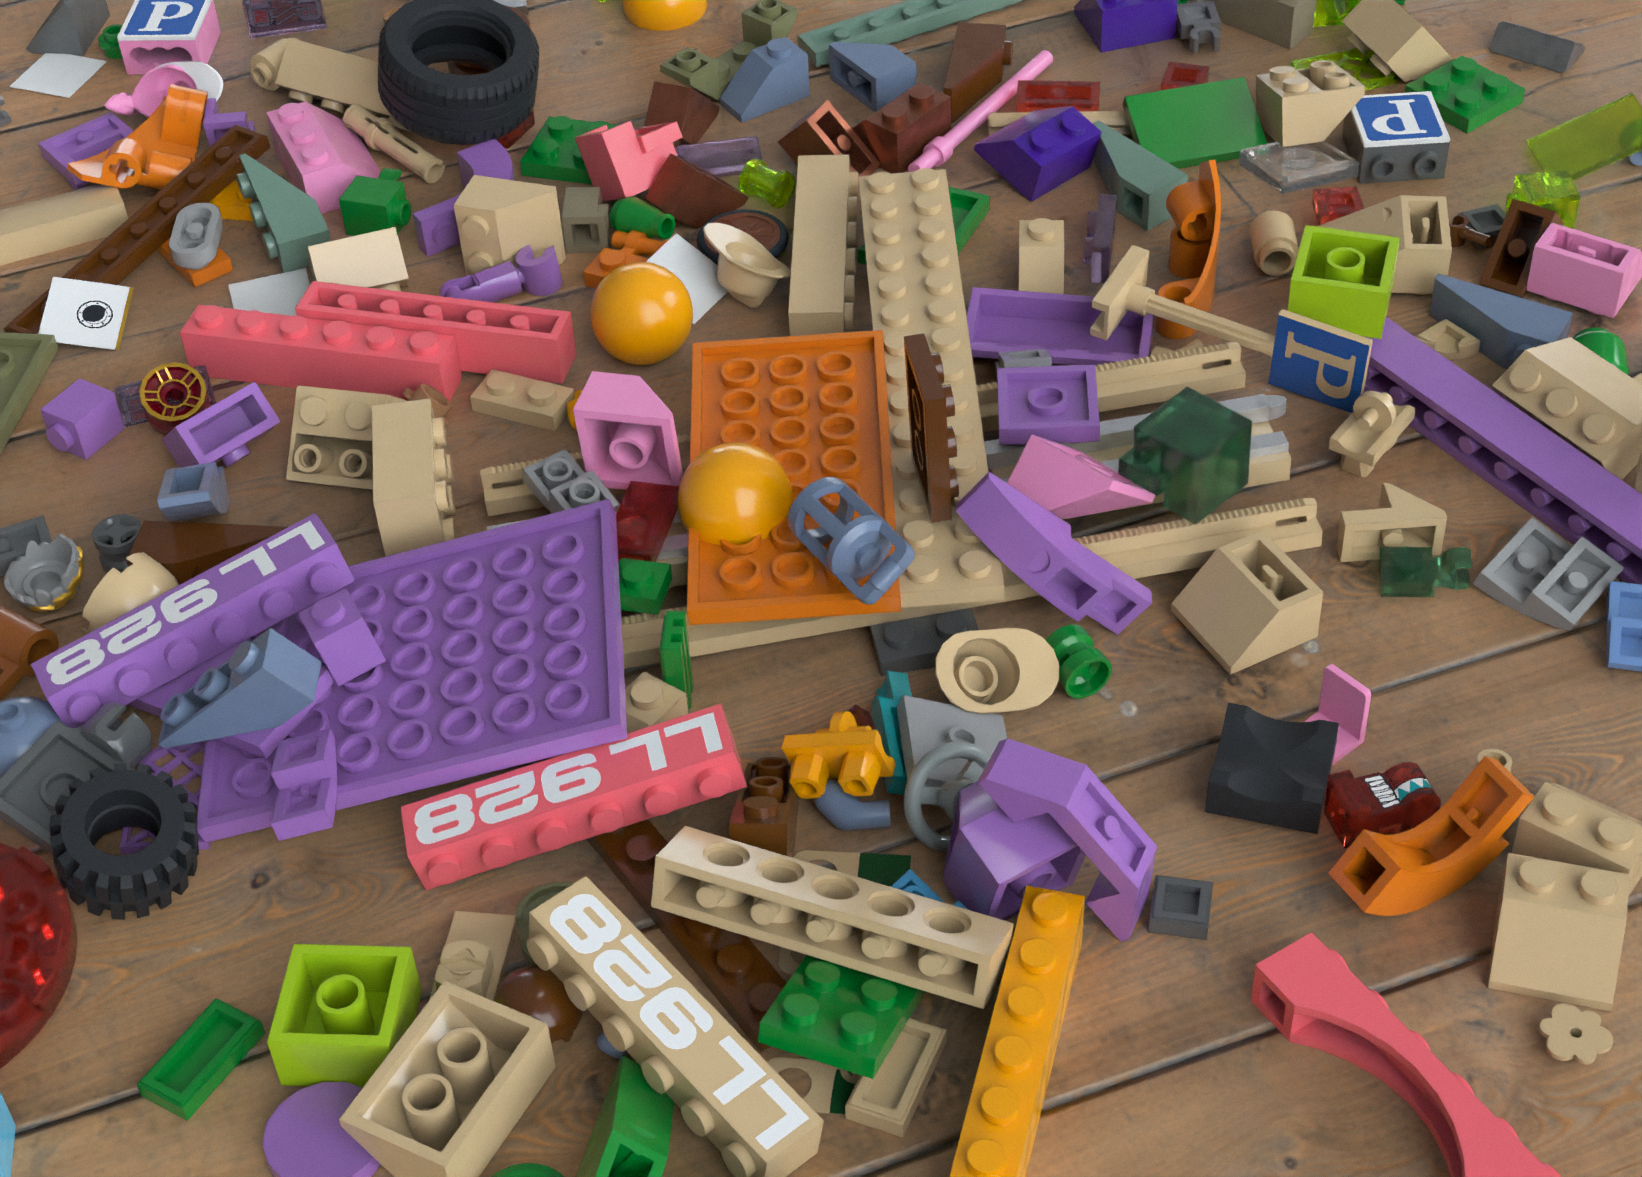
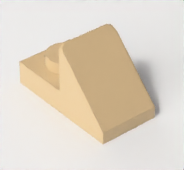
M1383 483L1379 509L1341 511L1336 545L1340 562L1441 555L1447 515L1444 510L1390 483Z

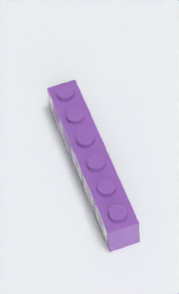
M314 513L32 663L31 666L47 700L61 722L68 727L77 728L83 726L103 705L115 702L125 706L355 580L336 542L317 514Z

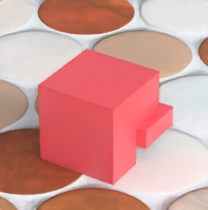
M627 121L608 129L607 125H603L575 137L593 187L600 186L603 201L627 198L650 189L670 153L677 156L672 142L683 137L677 121L644 126L635 130L631 121Z

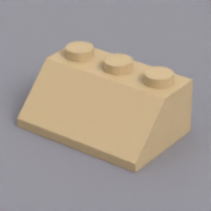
M1569 337L1526 349L1492 385L1498 395L1622 480L1638 464L1642 449V384L1573 338Z
M444 981L340 1117V1125L394 1177H479L556 1068L548 1024Z

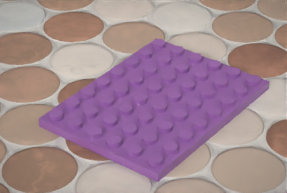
M610 499L348 566L355 581L328 596L347 588L386 661L339 687L335 681L284 740L331 728L335 737L337 760L336 811L628 738L616 512ZM310 606L269 627L322 661L321 667L328 669L298 614ZM267 628V629L261 631L260 633H258V634H256V635L250 637L249 639H247V641L252 642L254 639H256L257 637H259L261 634H263V633H264L265 631H267L269 628ZM217 739L206 741L197 814V832L204 842H212L272 827L271 820L279 792L271 775L277 748L265 759Z

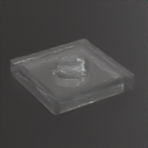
M1326 141L1282 147L1279 143L1273 142L1243 149L1240 151L1239 157L1240 166L1282 194L1358 177L1359 162Z

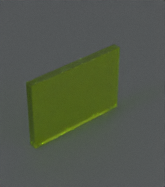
M1630 93L1526 141L1552 186L1556 189L1641 151L1642 106L1633 93Z

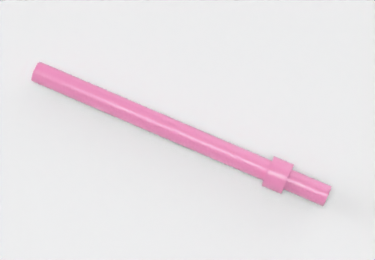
M1047 50L1041 51L944 136H937L923 148V154L908 166V172H915L922 168L931 169L934 166H941L952 156L953 149L988 119L989 114L997 112L1053 63L1052 54Z

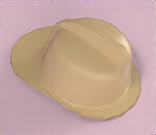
M717 222L708 223L704 227V236L719 252L718 282L735 299L748 307L758 308L764 298H767L772 293L780 278H789L791 276L789 267L778 261L761 243L742 230Z
M999 628L965 631L954 634L941 645L935 658V675L938 681V689L944 693L953 705L964 711L979 714L1021 711L1039 706L1052 695L1059 681V662L1054 649L1042 636L1028 629Z

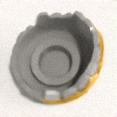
M58 534L56 540L54 539L50 543L42 542L37 545L35 541L27 542L25 556H19L16 561H12L4 579L5 590L13 600L28 607L31 611L47 612L62 608L65 603L74 598L81 586L85 561L80 546L77 547L71 538H66L63 534Z

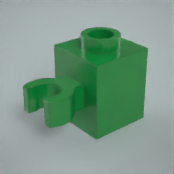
M383 168L378 178L358 175L354 178L339 198L346 235L356 236L396 227L398 235L401 229L409 223L411 204L406 199L404 183L397 181L402 175L401 170Z

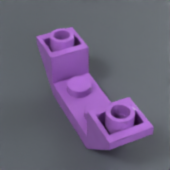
M1009 738L999 741L978 783L1014 823L1045 813H1049L1100 870L1086 904L1120 942L1129 940L1149 896L1157 845L1087 765Z

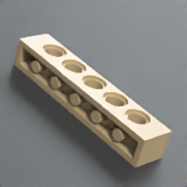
M684 826L655 857L651 907L981 1009H984L1002 980L1014 923Z

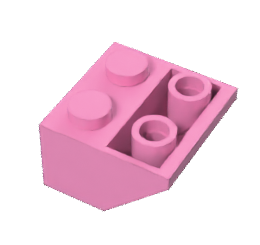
M1551 223L1534 246L1526 291L1542 295L1549 300L1561 301L1586 309L1593 314L1614 318L1642 278V251Z

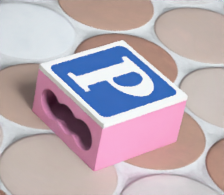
M135 0L117 39L127 75L146 74L149 70L170 62L197 61L208 64L221 30L213 0Z

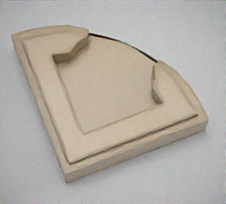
M1447 319L1415 336L1448 360L1469 358L1479 352L1480 340Z

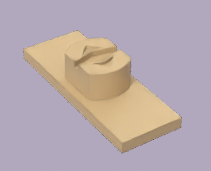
M455 911L429 1000L441 984L447 981L493 1001L497 986L502 982L517 927L516 915Z

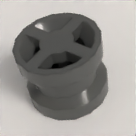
M127 514L114 515L102 520L93 529L92 538L96 549L100 551L99 559L106 573L113 567L122 573L128 567L126 557H128L141 529V523L136 517Z

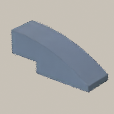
M216 462L166 469L157 498L159 509L168 520L176 522L225 514L231 502L223 466L217 467Z

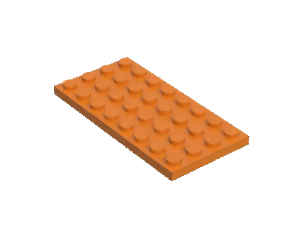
M883 330L692 343L690 464L705 450L722 443L742 442L751 444L767 451L781 464L791 484L793 502L798 494L809 484L821 478L836 477L843 480L896 531ZM829 493L818 500L834 515L840 504V495L838 493ZM855 510L853 517L850 521L860 517L861 515ZM806 513L804 529L811 530L821 527ZM788 517L772 528L770 537L762 540L761 534H759L752 541L742 545L729 543L726 539H720L721 546L700 540L699 533L689 527L687 582L689 625L901 612L899 578L876 603L868 605L860 602L794 536L788 526ZM832 540L822 545L828 550ZM893 544L891 546V550L888 556H890L895 550V546ZM874 572L857 582L864 586Z

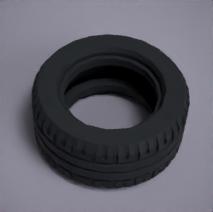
M413 0L403 5L386 21L379 39L378 92L387 111L407 130L423 138L440 143L471 145L491 139L497 140L520 126L530 115L534 107L537 90L539 46L534 33L528 25L510 8L494 0ZM455 61L474 64L489 72L462 76L442 73L428 67V65Z

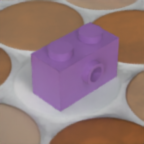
M253 382L177 425L162 439V442L179 467L216 462L217 464L222 461L227 468L249 455L251 452L247 445L265 436L281 421L257 384Z

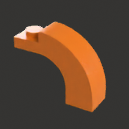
M1484 756L1449 800L1430 818L1408 831L1394 835H1384L1363 830L1328 873L1364 913L1379 916H1396L1417 911L1455 892L1484 870L1509 845V842L1502 835L1535 796L1497 759Z

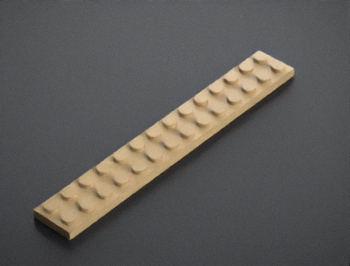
M922 168L915 172L893 174L877 172L870 176H858L873 331L883 330L896 532L910 544L915 553L912 563L899 577L901 608L1005 600L1001 560L991 552L956 512V504L988 473V465L946 169L933 170ZM922 333L925 334L930 352L940 353L944 370V384L941 385L950 384L955 403V416L947 417V426L953 427L956 438L957 457L949 458V467H955L959 485V497L951 498L952 520L931 523L911 458L904 336Z

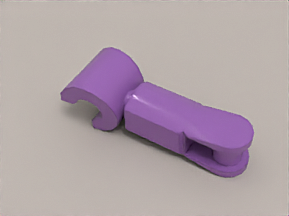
M527 245L517 253V267H514L512 262L508 261L477 272L474 275L449 280L441 286L439 294L443 297L493 303L521 293L522 286L532 295L545 296L553 294L561 288L563 283L554 245L545 249L543 255L534 259L532 248L530 245Z

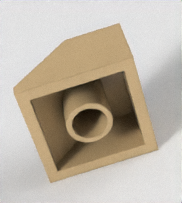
M1362 0L1342 20L1353 32L1348 40L1363 55H1366L1371 50L1374 55L1370 61L1385 76H1388L1393 71L1404 82L1412 81L1454 60L1427 30L1394 0Z
M474 175L454 203L466 276L474 275L477 272L511 261L513 266L517 267V253L527 245H530L532 248L534 259L542 256L545 249L554 245L558 264H562L565 261L566 255L556 186Z
M396 227L308 246V263L314 281L401 291L400 287L408 286L409 277Z
M1545 782L1519 818L1512 853L1630 874L1629 897L1642 877V822L1563 785Z
M1508 853L1497 899L1487 988L1611 1012L1627 921L1630 874Z

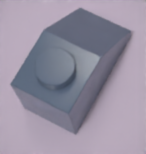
M787 37L773 39L768 44L752 49L720 97L721 106L743 123L810 96L808 54Z
M833 42L829 44L830 79L874 112H877L916 85L917 68L915 61L892 45Z

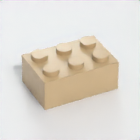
M431 399L372 405L373 504L385 557L456 539L454 519H447V515H455L452 486H447V483H454L451 455L446 454L444 448L440 449V447L447 446L443 417L434 418Z

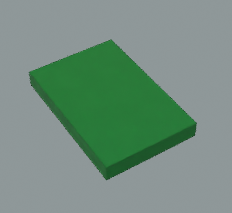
M1245 77L1124 97L1123 108L1134 142L1177 169L1198 166L1200 163L1209 160L1222 162L1264 155L1268 149V143Z

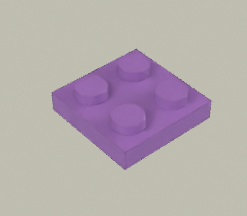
M1095 365L997 368L999 445L1017 444L1025 446L1031 435L1057 443L1100 442Z

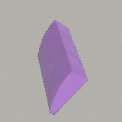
M973 287L967 312V323L972 357L998 359V352L1046 349L1052 357V363L1097 366L1098 364H1109L1110 362H1120L1121 360L1126 361L1127 359L1149 357L1154 330V315L1148 313L1146 316L1127 311L1106 341L1090 335L1091 326L1102 312L1092 308L1093 296Z

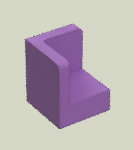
M216 98L207 99L204 128L209 147L234 125L256 131L254 122L248 121L246 111L219 114Z

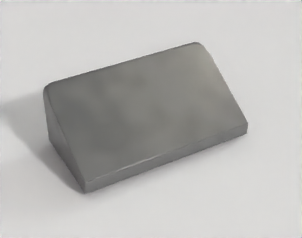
M1502 21L1497 25L1490 50L1497 54L1564 73L1583 54L1585 47L1582 43Z

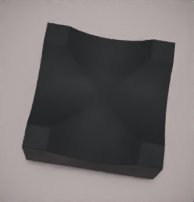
M1228 703L1216 758L1208 780L1205 812L1317 834L1335 753L1339 723L1326 720L1311 722L1282 721L1262 715L1248 706Z

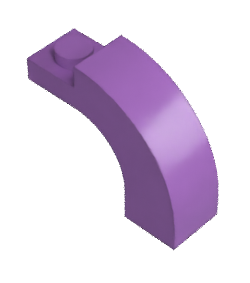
M491 139L457 152L464 189L474 175L515 181L510 155L496 139ZM461 194L413 213L419 249L427 257L460 244L454 203Z

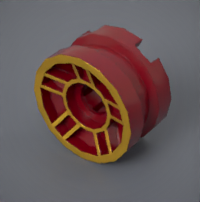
M176 362L161 364L150 370L142 380L139 393L146 419L154 430L163 435H167L177 425L210 407L204 379L197 370L187 364ZM169 398L183 400L178 405H170L168 403Z

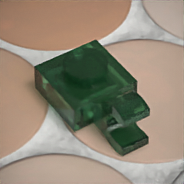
M1405 546L1379 548L1378 563L1381 597H1434L1435 587H1448L1456 590L1470 587L1469 571L1467 568H1472L1471 550L1468 548H1451L1434 558L1432 547Z

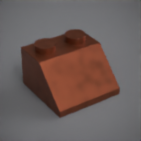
M917 83L852 129L881 163L878 168L891 174L904 173L908 170V166L923 154V148L937 136L942 137L951 130V97L934 90L930 86Z

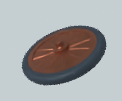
M749 209L733 210L719 214L707 221L697 235L699 251L717 265L719 252L704 236L703 229L708 223L727 224L742 230L761 243L775 258L783 253L789 239L787 228L781 220L769 213Z

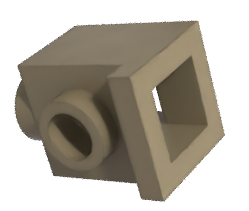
M600 186L566 187L561 217L566 253L601 252L604 247L610 248L608 230L611 228L609 203L603 204Z

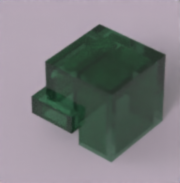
M1187 386L1134 426L1133 448L1119 458L1118 474L1156 496L1164 492V507L1197 524L1248 484L1252 421Z

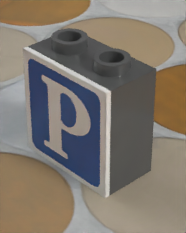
M1431 91L1364 95L1344 117L1342 137L1359 184L1444 178L1450 136Z

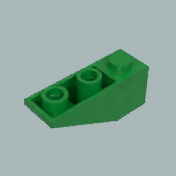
M625 1056L618 1062L575 1177H662L668 1160L674 1101L666 1093H657L646 1081L641 1066Z

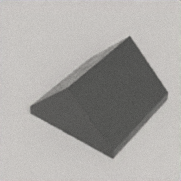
M60 0L26 49L32 54L52 53L84 56L110 16L106 0Z

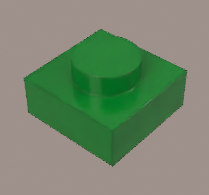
M621 558L619 561L621 610L658 615L673 580L671 564Z

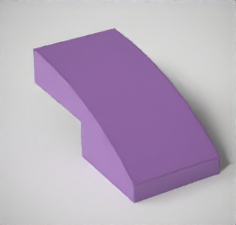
M331 728L279 741L271 769V775L279 790L271 820V825L278 840L281 841L332 828L337 798V760L335 737Z

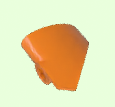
M170 84L167 96L163 97L158 108L127 137L115 141L110 148L102 153L68 163L67 170L82 181L117 188H129L139 185L162 190L195 161L208 92Z
M1216 160L1200 163L1199 180L1180 184L1167 196L1166 209L1176 224L1170 233L1169 270L1178 277L1191 279L1164 284L1158 291V295L1208 313L1211 310L1215 294L1221 219L1220 181ZM1156 316V329L1160 335L1175 340L1185 339L1197 331Z

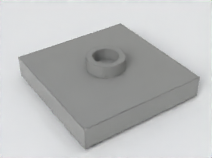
M903 695L897 706L907 781L920 759L937 746L949 742H969L983 748L992 756L999 741L1007 739L1003 715L967 712L955 705ZM956 758L940 764L932 771L924 785L941 787L948 780L956 779L968 760Z

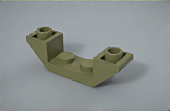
M759 0L741 13L742 42L734 45L716 59L687 47L660 64V72L720 102V97L752 49L768 44L773 39L788 37L798 16L797 8L780 0Z

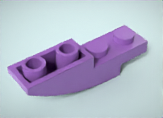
M988 472L956 504V512L991 552L1033 590L1077 622L1088 615L1118 635L1152 604L1150 589L1072 539L1070 524L991 472Z

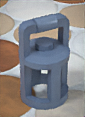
M826 477L809 484L798 494L791 505L788 515V526L791 532L862 603L868 605L876 603L914 559L915 553L910 544L841 479ZM829 493H838L840 495V504L834 515L818 500L820 497ZM856 510L861 516L850 521ZM806 513L821 527L811 530L804 529ZM832 540L827 550L822 544ZM893 544L895 546V550L890 556H888L891 550V546ZM874 572L864 586L857 582Z

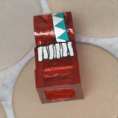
M1402 762L1392 766L1384 773L1377 772L1354 778L1350 770L1328 775L1323 813L1345 849L1351 846L1363 830L1393 835L1418 826L1440 809L1441 799L1417 763Z

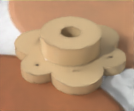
M1557 1004L1552 1009L1551 1018H1545L1540 1022L1539 1032L1543 1037L1547 1038L1546 1050L1550 1056L1557 1060L1568 1061L1575 1058L1581 1064H1592L1597 1054L1608 1052L1613 1044V1036L1609 1030L1601 1026L1602 1020L1598 1013L1591 1010L1581 1012L1572 1004Z

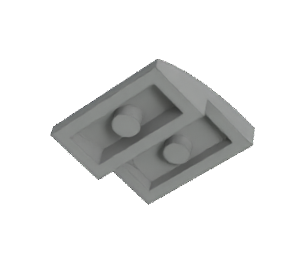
M1531 517L1480 572L1473 585L1503 605L1536 621L1570 631L1608 588L1610 581H1614L1625 567L1583 536L1572 547Z

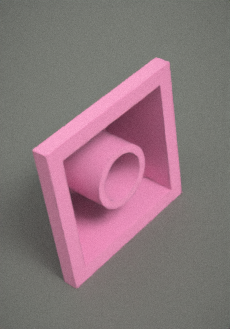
M1031 435L1007 484L1048 511L1065 519L1152 503L1157 494L1075 448L1035 435Z

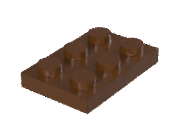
M925 334L904 336L911 458L931 523L952 520L951 498L959 497L956 470L954 466L949 467V458L957 457L954 430L952 426H947V417L955 416L952 388L950 384L941 385L944 384L941 356L939 352H930Z

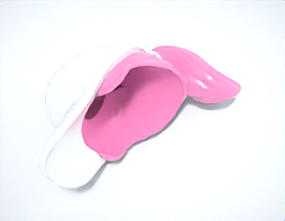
M182 61L165 63L149 70L143 75L132 94L125 92L115 94L107 100L105 107L122 116H134L141 113L149 118L161 104L163 97L167 96L170 84L207 91L208 98H216L217 102L223 90V80L214 68L203 62Z

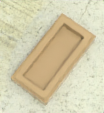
M909 1018L875 1077L871 1079L859 1076L845 1106L846 1119L903 1138L947 1043V1029Z

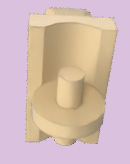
M1366 391L1355 400L1351 415L1330 437L1329 449L1342 454L1341 469L1359 477H1367L1374 469L1376 462L1386 451H1389L1394 446L1397 438L1413 421L1416 408L1410 405H1394L1391 395L1386 392Z

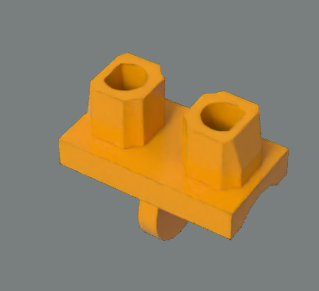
M848 711L835 712L831 718L829 728L817 729L816 733L785 735L782 744V750L791 763L789 782L797 795L802 799L820 798L825 792L827 780L838 779L843 791L852 796H872L878 778L892 777L895 770L896 762L893 757H889L885 753L878 730H872L870 726H857L854 716Z

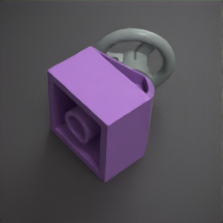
M969 742L942 744L925 754L912 770L904 793V812L909 828L920 842L931 849L947 852L942 881L955 900H959L968 910L1006 921L1019 914L1026 885L1061 891L1072 885L1086 854L1049 813H1045L1014 823L978 783V779L982 775L991 755L983 748ZM956 758L968 760L956 779L948 780L941 787L924 785L932 771L940 764ZM921 804L938 805L942 810L946 811L947 816L953 822L951 835L939 834L927 825L922 815Z

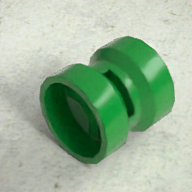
M1074 624L1063 626L1046 638L1047 643L1054 649L1058 659L1059 683L1067 695L1072 698L1082 699L1095 694L1106 685L1112 673L1111 663L1103 652L1094 648L1092 638L1083 627Z

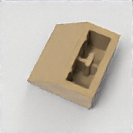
M1315 61L1310 64V68L1297 70L1291 66H1278L1271 68L1268 74L1256 75V111L1261 126L1282 147L1323 142L1365 95V86L1333 61Z
M297 385L286 480L373 490L372 405L406 402L407 400L386 394Z
M1259 530L1218 547L1171 603V611L1231 675L1318 636L1323 591L1262 530Z

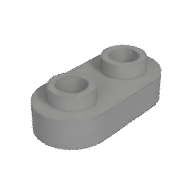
M195 203L179 211L169 241L172 258L176 265L190 270H197L207 266L215 258L223 230L221 214L216 205L211 203Z

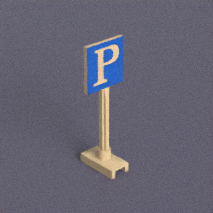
M1132 245L1092 300V308L1102 312L1090 328L1091 336L1107 341L1127 311L1146 316L1149 313L1229 342H1238L1241 346L1269 355L1272 358L1268 384L1350 413L1353 412L1355 400L1364 392L1373 343L1372 339L1284 309L1278 315L1276 335L1274 336L1155 294L1154 289L1145 287L1149 250Z

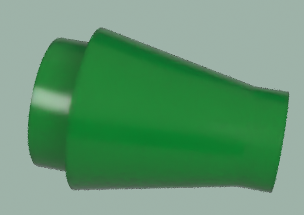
M636 196L619 199L613 205L610 213V223L615 231L629 233L631 230L645 233L647 238L665 240L669 239L675 230V219L671 214L660 211Z

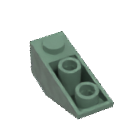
M1101 121L1094 122V125L1102 133L1093 160L1117 212L1147 231L1171 219L1172 217L1166 209L1167 196L1175 187L1186 183L1188 175Z
M246 153L239 155L243 173L236 174L237 183L243 199H252L253 203L249 204V209L256 229L262 227L265 229L266 233L262 234V239L269 259L277 257L283 273L309 267L308 246L331 241L329 229L316 200Z

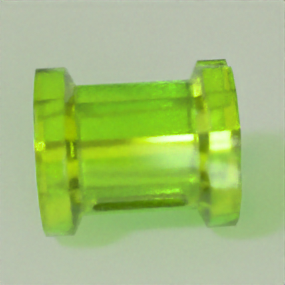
M753 158L748 161L743 167L739 178V188L742 193L748 196L757 194L767 199V202L775 208H782L789 202L796 186L795 177L786 170L779 172L767 166L765 161L759 158Z

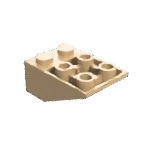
M1399 195L1318 226L1400 237L1391 293L1432 294L1437 274L1448 276L1452 246L1445 196Z

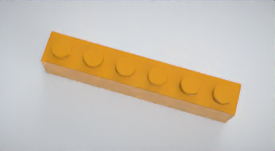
M1026 885L949 1177H1026L1083 941L1084 895Z

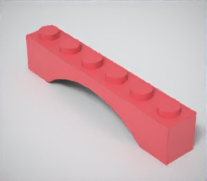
M1312 932L1255 964L1251 1002L1289 1042L1320 1049L1352 1062L1383 1081L1411 1106L1431 1131L1446 1160L1450 1177H1561L1552 1166L1541 1162L1519 1140L1515 1130L1506 1120L1496 1117L1474 1095L1472 1088L1462 1076L1452 1073L1431 1052L1429 1045L1419 1033L1409 1030L1389 1010L1386 1001L1377 991L1368 989L1349 970L1345 960L1337 951L1328 949Z

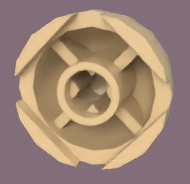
M144 552L134 553L126 557L133 564L122 573L113 567L93 590L82 614V617L90 623L88 628H81L82 634L86 635L179 586L177 579L165 567Z

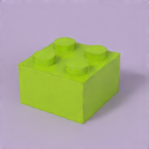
M1305 225L1290 283L1288 311L1363 337L1381 339L1394 282L1400 237Z
M293 944L267 1040L281 1085L312 1086L321 1082H348L362 1088L365 1086L417 1016L422 988L411 947Z

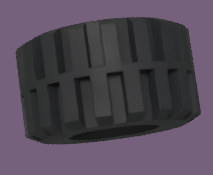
M126 763L113 764L114 771L104 773L101 767L89 771L90 780L87 782L77 778L69 785L70 797L60 795L55 803L57 815H51L49 830L51 837L49 838L58 881L62 889L68 888L69 898L78 906L87 901L88 912L100 916L104 909L111 910L112 919L125 920V912L136 911L137 918L150 915L149 906L155 903L161 910L172 904V891L182 895L189 886L188 876L195 875L198 866L197 855H199L195 808L193 802L188 801V792L181 784L173 787L172 776L164 771L159 772L156 776L152 775L151 766L138 763L136 770H127ZM121 827L142 828L156 836L154 841L145 849L130 855H111L95 847V844L102 836Z

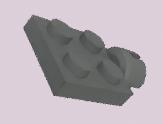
M115 702L103 705L83 726L77 728L67 727L57 720L0 778V819L52 854L49 823L51 815H57L55 803L60 795L70 797L69 785L77 778L87 782L90 780L89 771L101 767L103 772L106 773L114 771L113 764L126 763L127 770H133L138 762L152 749V732L134 712L122 722L119 716L127 708Z

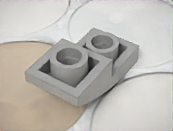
M566 449L523 468L524 483L551 513L610 499L615 512L619 510L618 501L595 472L591 470L584 473Z

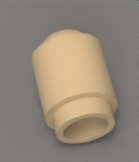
M281 38L251 57L250 73L253 80L259 86L270 91L280 88V86L275 84L288 39Z
M1267 211L1258 215L1252 221L1249 228L1254 261L1268 275L1279 276L1286 274L1294 267L1299 251L1293 220L1289 215L1281 211Z

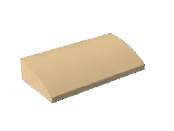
M95 184L1 209L0 266L108 237L128 219L118 188Z

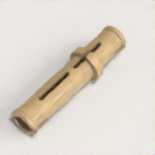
M353 104L346 110L343 116L345 127L365 138V143L370 148L376 151L382 150L429 184L435 183L441 178L445 169V165L442 164L443 161L396 131L395 126L388 119L374 116L359 104Z

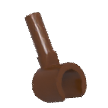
M1457 215L1453 218L1452 224L1449 223L1452 247H1460L1465 244L1466 240L1486 247H1490L1493 244V237L1468 227L1469 219L1466 215Z

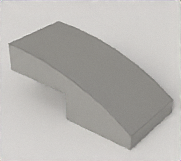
M1046 349L998 352L999 362H994L996 383L998 382L997 368L1052 366V357Z

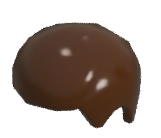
M538 965L527 966L510 973L497 986L493 1001L547 1023L551 1043L560 1039L565 1043L569 1042L573 1036V1030H576L583 1015V1011L578 1009L568 997L562 981L550 969L545 971Z

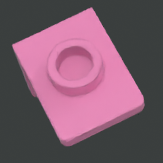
M1334 664L1324 668L1318 712L1304 721L1326 720L1339 723L1332 765L1364 742L1371 701V691Z

